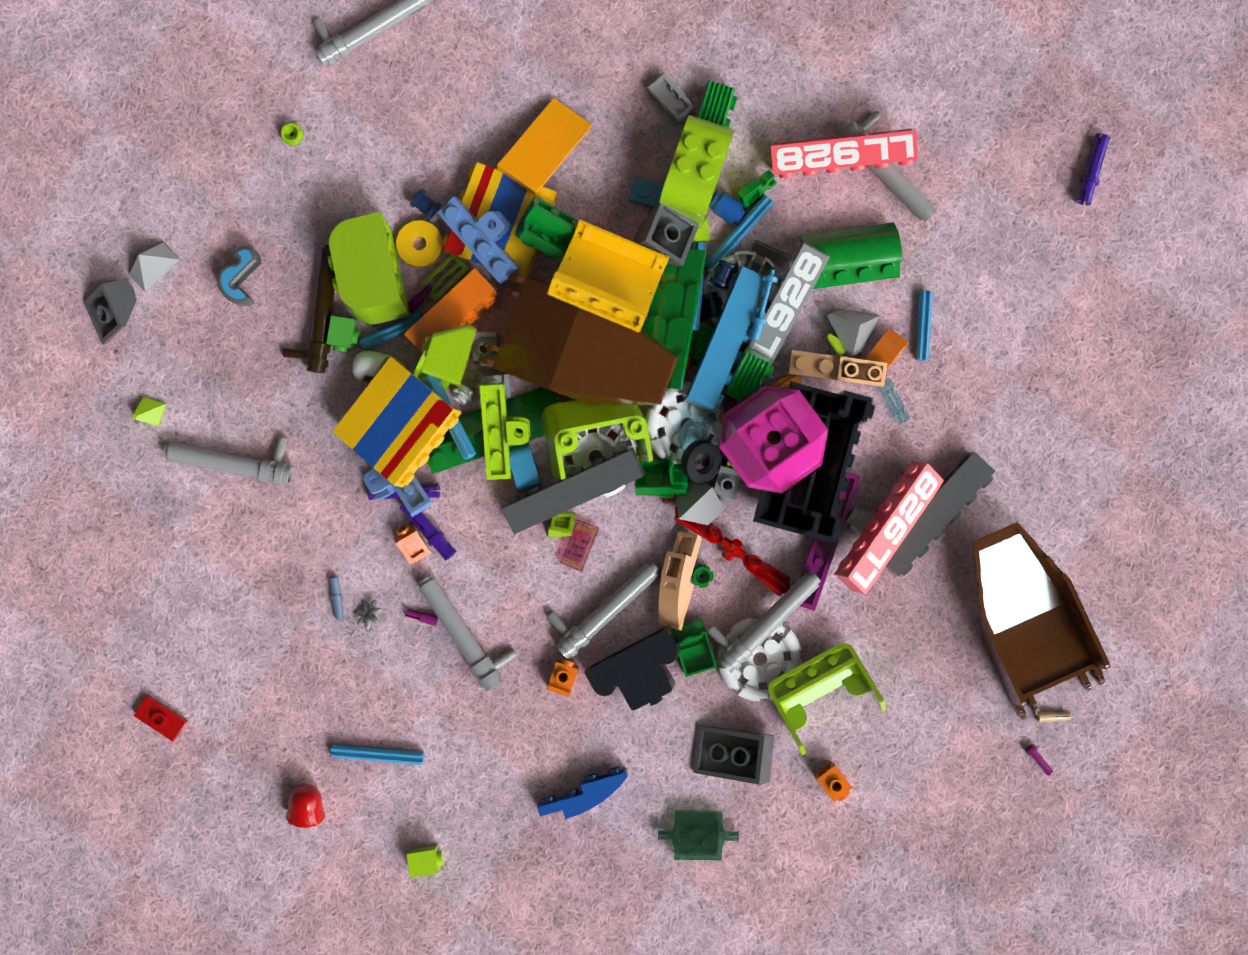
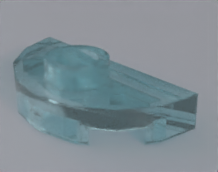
M699 416L688 420L683 425L679 434L680 447L683 452L694 441L704 440L714 418Z

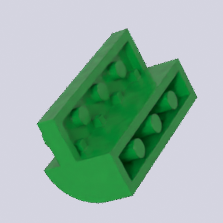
M534 195L518 223L515 236L521 239L526 246L535 247L541 250L546 257L550 259L555 258L562 262L579 220Z
M894 222L800 235L801 247L806 242L830 255L813 289L900 277V262L903 261L899 232Z

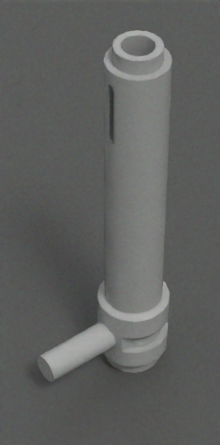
M398 0L343 34H336L331 37L323 22L316 20L313 26L323 40V43L319 44V48L315 51L325 67L328 65L333 66L337 63L336 60L341 57L345 59L350 56L351 51L429 6V2L432 0Z
M874 111L860 125L848 119L835 133L838 136L864 134L881 116L877 111ZM889 163V167L874 168V164L867 165L919 220L923 219L926 222L935 213L933 210L934 206L892 163Z
M278 437L272 460H258L177 442L166 443L163 450V456L167 457L170 461L257 478L260 482L264 483L271 481L279 486L289 485L293 475V467L282 462L287 444V439Z
M652 561L649 564L645 563L581 623L574 625L570 629L555 612L551 613L547 617L548 620L563 635L558 639L559 643L555 645L557 649L567 659L571 656L575 657L579 653L578 650L582 646L585 648L595 634L659 577L658 574L661 571Z
M812 571L809 574L805 573L739 639L736 638L732 643L713 626L708 633L724 649L720 653L722 656L718 661L730 673L734 670L737 671L742 666L741 663L745 659L751 658L753 656L752 652L819 587L818 584L821 580Z
M428 576L418 583L420 586L419 590L470 665L469 670L473 676L476 675L479 679L478 683L481 688L484 687L486 691H489L502 682L498 669L517 657L513 648L492 662L490 657L484 654L435 578L432 579Z

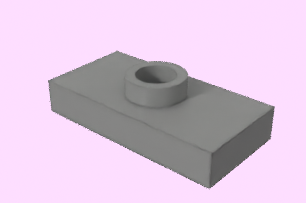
M665 72L646 88L677 124L696 108Z

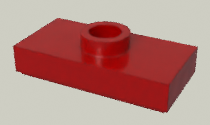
M150 695L145 697L133 715L172 742L176 740L188 720Z

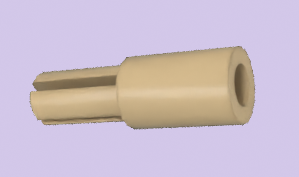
M1039 712L1037 713V721L1041 723L1071 720V717H1056L1069 716L1071 713Z

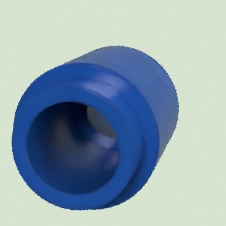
M720 191L709 206L714 214L731 225L734 221L738 223L746 212L742 209L743 203L726 192L723 194Z

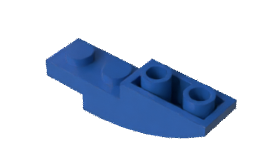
M621 766L608 769V773L599 776L598 773L586 775L584 777L585 780L581 781L582 791L574 788L565 791L564 796L555 798V795L543 797L541 799L542 802H539L537 806L539 816L563 810L565 819L592 809L611 796L628 777L627 768L621 769Z

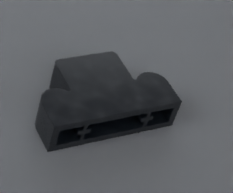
M669 624L589 666L584 671V674L593 690L600 696L612 694L618 686L631 710H637L648 703L650 706H653L662 701V696L670 693L675 686V680L666 664L676 660L681 651V645Z

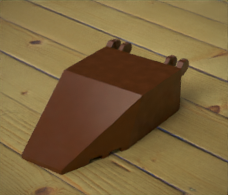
M509 275L508 279L512 282L523 284L521 291L518 293L510 288L504 289L503 293L518 298L500 348L486 342L484 343L483 347H486V349L498 352L495 361L486 356H480L478 361L496 370L593 406L620 404L661 405L678 360L667 348L651 337L642 327L640 332L634 331L548 295L550 285L520 275Z
M1018 522L973 541L981 637L1018 716L1022 720L1027 718L1026 711L1023 706L1027 705L1025 699L1028 700L1034 714H1037L1040 710L1033 695L1078 675L1085 690H1091V683L1085 673L1089 670H1092L1094 678L1099 685L1104 684L1105 679L1102 669L1110 668V662L1067 574L1061 571L1052 558L1046 555L1037 542Z

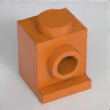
M562 658V661L557 660L547 690L569 697L579 667L575 666L576 662L566 658ZM566 673L568 679L561 681L559 674Z

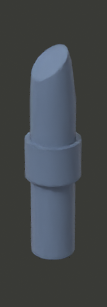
M329 578L331 604H333L334 616L343 622V598L340 592L339 578Z

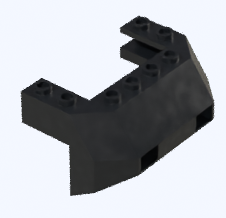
M790 381L788 389L800 390L828 429L822 465L796 483L803 485L798 506L788 503L792 486L782 494L761 490L753 522L835 543V540L841 537L843 525L840 524L841 519L834 516L839 514L842 501L839 500L841 491L846 490L848 484V477H845L847 468H851L855 457V454H851L853 445L858 444L861 435L858 427L859 424L866 423L868 419H872L875 405L872 404L873 398L846 390L837 394ZM776 433L773 445L780 443L781 438L778 433Z

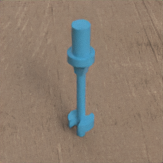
M770 269L769 275H764L763 281L767 282L764 296L757 316L752 318V323L754 324L749 339L759 341L762 327L767 322V320H764V310L771 284L778 281V278L774 277L775 270Z

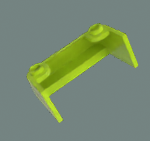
M466 324L433 333L431 338L426 336L421 349L423 353L412 374L424 384V378L427 375L439 378L445 392L450 383L459 386L477 328Z
M571 400L550 404L542 412L552 477L566 479L562 454L571 453L577 448L578 431L622 423L625 435L630 439L636 440L638 446L636 451L639 460L653 461L648 426L638 405L593 406L579 400Z
M840 643L775 678L769 684V695L802 755L806 754V751L796 732L804 728L807 723V715L803 707L844 685L847 691L856 697L870 692L882 712L886 710L885 700L854 648L849 644Z

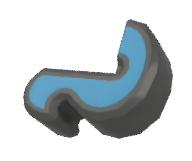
M245 246L238 248L233 254L238 259V262L225 265L217 276L218 288L223 296L239 306H251L255 303L239 286L261 265L259 253Z

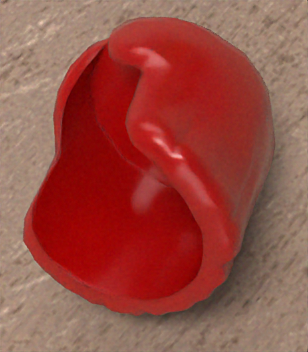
M310 784L298 785L290 793L285 815L290 825L299 828H311L319 825L324 820L325 811L322 797L315 786Z

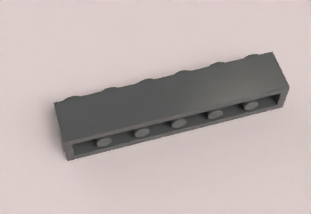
M623 446L613 451L614 456L605 459L604 456H601L591 461L592 466L584 469L583 466H579L571 470V475L566 477V479L553 478L548 481L550 485L541 488L538 485L527 491L528 495L520 498L519 495L507 499V504L502 508V511L513 533H519L643 477L645 471L634 448L627 449L626 446Z
M969 452L944 479L939 490L885 567L896 576L906 575L912 569L913 564L911 563L916 557L921 558L929 550L927 545L933 539L936 541L944 534L945 530L943 528L949 522L953 523L961 515L960 509L965 504L967 506L970 505L977 497L975 493L981 487L985 488L991 483L995 470L977 453Z

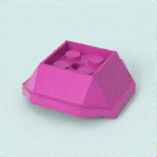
M764 386L725 414L719 448L747 487L782 494L822 465L828 429L800 390ZM771 432L778 433L781 438L780 443L776 445L770 444L767 441V435Z

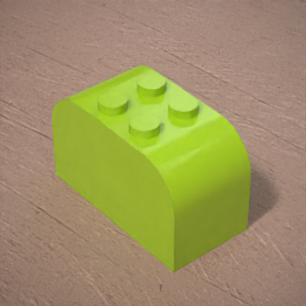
M689 115L669 169L659 203L688 217L699 225V229H702L735 130Z
M382 212L351 218L339 223L333 229L329 238L331 256L328 257V262L331 270L335 272L336 278L332 279L335 292H339L340 298L359 321L366 324H379L410 316L393 232Z

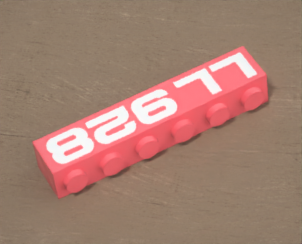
M916 128L772 143L773 175L779 174V178L793 177V173L802 172L804 176L815 175L817 170L825 169L826 173L840 172L841 168L850 167L851 171L865 169V165L873 164L874 168L889 167V163L898 162L899 166L912 165L913 160H918Z
M912 461L907 466L905 473L898 483L893 486L887 499L879 506V510L873 519L867 523L859 539L853 543L852 549L839 563V567L834 575L851 591L864 595L867 594L943 484L944 480L928 463Z

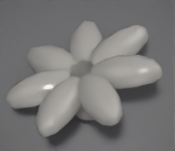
M373 600L370 605L367 601L363 602L364 610L356 612L357 615L361 616L357 625L364 624L368 630L371 621L378 623L377 614L382 611V608H375L377 600Z

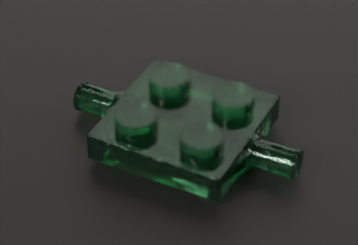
M675 810V823L672 830H658V840H672L674 860L722 861V848L725 841H739V831L724 830L722 811Z

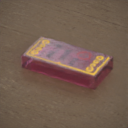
M577 519L560 564L582 572L599 528Z

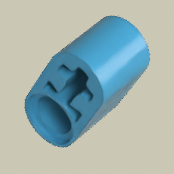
M530 443L509 448L511 469L518 492L538 485L542 486Z

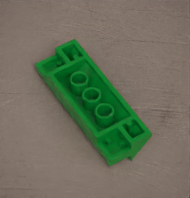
M541 387L506 400L507 418L512 416L529 418L531 435L528 442L545 436L542 412L546 406L559 403L555 392ZM481 409L458 416L476 454L472 458L464 460L448 430L443 436V442L438 447L433 448L429 454L428 464L432 474L485 457ZM520 428L516 429L518 432H523ZM509 445V448H512V447H515V446H518V445Z

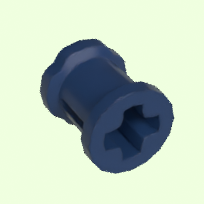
M424 189L416 193L410 202V206L420 210L428 221L441 208V204L434 202L427 196Z
M720 260L718 263L720 266L714 277H710L709 282L715 287L727 291L729 288L728 283L733 274L737 273L739 269L725 260Z

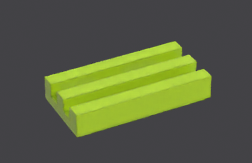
M451 254L420 284L422 288L426 284H430L453 260L457 262L432 286V291L429 295L436 302L470 271L461 259ZM462 267L463 269L442 290H440L435 295L434 292L455 271Z

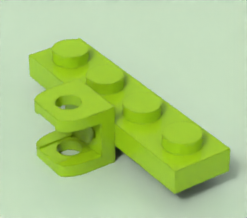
M505 383L480 384L487 480L511 479L509 445H522L529 441L531 435L530 420L524 416L507 418ZM520 428L523 432H518L516 429Z

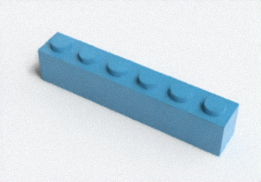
M743 266L737 272L684 401L709 412L713 411L715 407H720L724 395L721 394L724 385L728 386L732 379L733 373L730 372L733 363L737 365L742 355V351L739 350L742 342H747L751 333V329L748 328L749 324L760 310L757 305L760 298L763 299L767 284L766 281H763V275Z

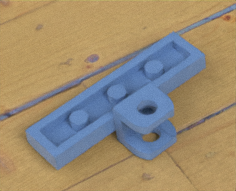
M453 196L438 212V215L500 285L508 280L510 274H514L520 268L497 243L511 226V223L500 211L487 212L477 220L458 197Z
M374 468L363 476V481L375 500H382L397 492L412 517L433 505L415 476L404 487L394 486Z

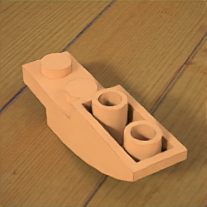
M791 350L787 374L884 387L888 363Z
M678 531L673 551H667L659 589V625L665 627L670 624L672 629L682 630L694 587L690 583V579L702 537L697 534Z

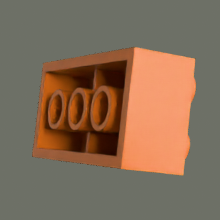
M474 268L404 335L423 353L421 349L426 336L431 338L433 333L466 324L472 326L479 320L480 316L478 314L484 309H491L497 303L495 298L498 297V294Z

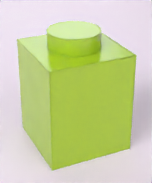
M438 844L411 848L406 854L410 878L438 874L441 866L444 865L443 852L438 851Z

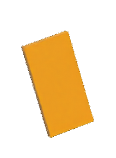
M553 98L497 164V169L536 196L588 133L592 124Z

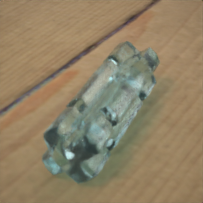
M890 379L885 380L884 387H879L882 393H885L884 397L892 413H895L894 417L897 423L902 424L908 421L910 416L907 410L904 411L903 408L905 406L897 390L894 391L893 388L895 386Z

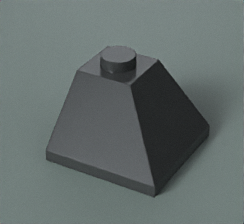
M658 202L638 227L633 242L668 256L667 264L681 267L685 262L699 225L688 217Z
M127 278L102 283L83 302L102 345L107 344L126 326L137 301L135 290Z

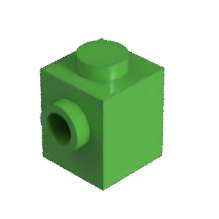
M331 316L326 344L333 346V351L347 353V349L354 350L355 344L358 345L360 339V331L357 330L359 322L355 319Z

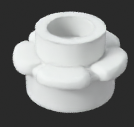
M460 384L456 389L452 390L455 394L453 398L458 403L466 405V403L470 404L473 402L472 399L475 394L468 387Z

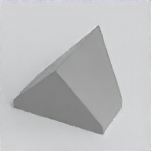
M841 309L829 314L827 317L850 358L864 350L881 315Z
M687 479V494L684 496L676 495L678 517L681 520L708 526L724 508L713 487L706 483H698Z

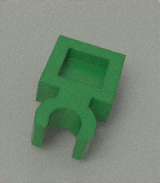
M770 170L766 171L759 180L755 178L750 183L744 184L740 191L737 192L739 201L744 204L743 207L746 210L765 196L764 192L773 188L777 184L774 180L775 176Z

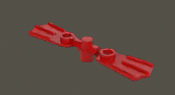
M677 506L675 507L674 520L710 543L722 544L724 549L722 556L724 559L731 561L734 557L741 558L744 567L779 597L790 589L789 576L772 565L765 563L756 555H746L747 552L741 548L742 542L739 539H734L733 541L727 537L722 539L721 530L712 523L707 526L681 520L678 517Z

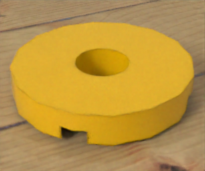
M423 220L412 221L404 225L398 233L396 239L397 252L408 265L416 268H425L436 263L441 256L444 248L442 247L443 237L432 223ZM423 238L426 240V247L423 250H416L414 248V241L416 239Z

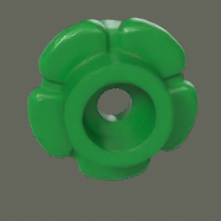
M704 564L695 566L691 576L692 583L699 585L700 588L709 586V583L714 578L710 567Z

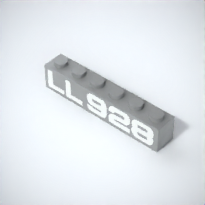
M806 242L803 243L802 247L796 246L791 256L794 262L790 268L785 267L779 280L783 281L779 290L774 288L768 299L771 305L767 311L764 310V320H767V322L762 327L759 341L748 338L746 342L749 344L748 348L772 358V363L830 258V255Z

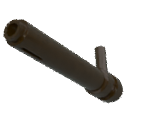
M323 245V249L320 250L310 342H307V349H283V357L305 359L306 371L325 374L326 368L329 365L327 354H330L331 345L326 343L335 293L332 279L336 278L335 272L331 270L328 262V257L331 256L329 245Z

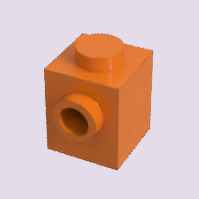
M832 761L813 775L833 802L844 800L853 788Z

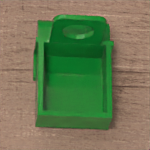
M670 452V460H653L650 462L640 460L645 474L643 477L635 480L636 496L674 498V493L678 496L687 494V477L682 472L681 464H674L673 452Z
M702 618L692 619L690 622L683 623L682 630L673 629L681 645L679 658L685 677L717 668L710 645L711 642Z

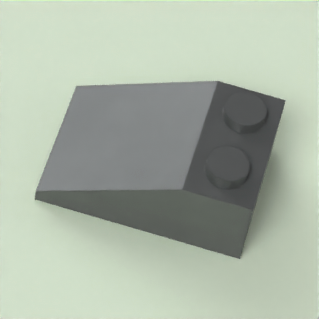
M699 725L693 773L758 785L769 783L774 735Z

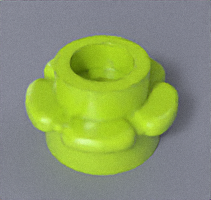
M288 123L281 129V140L290 146L298 145L299 141H302L304 138V132L301 130L300 125L296 123Z

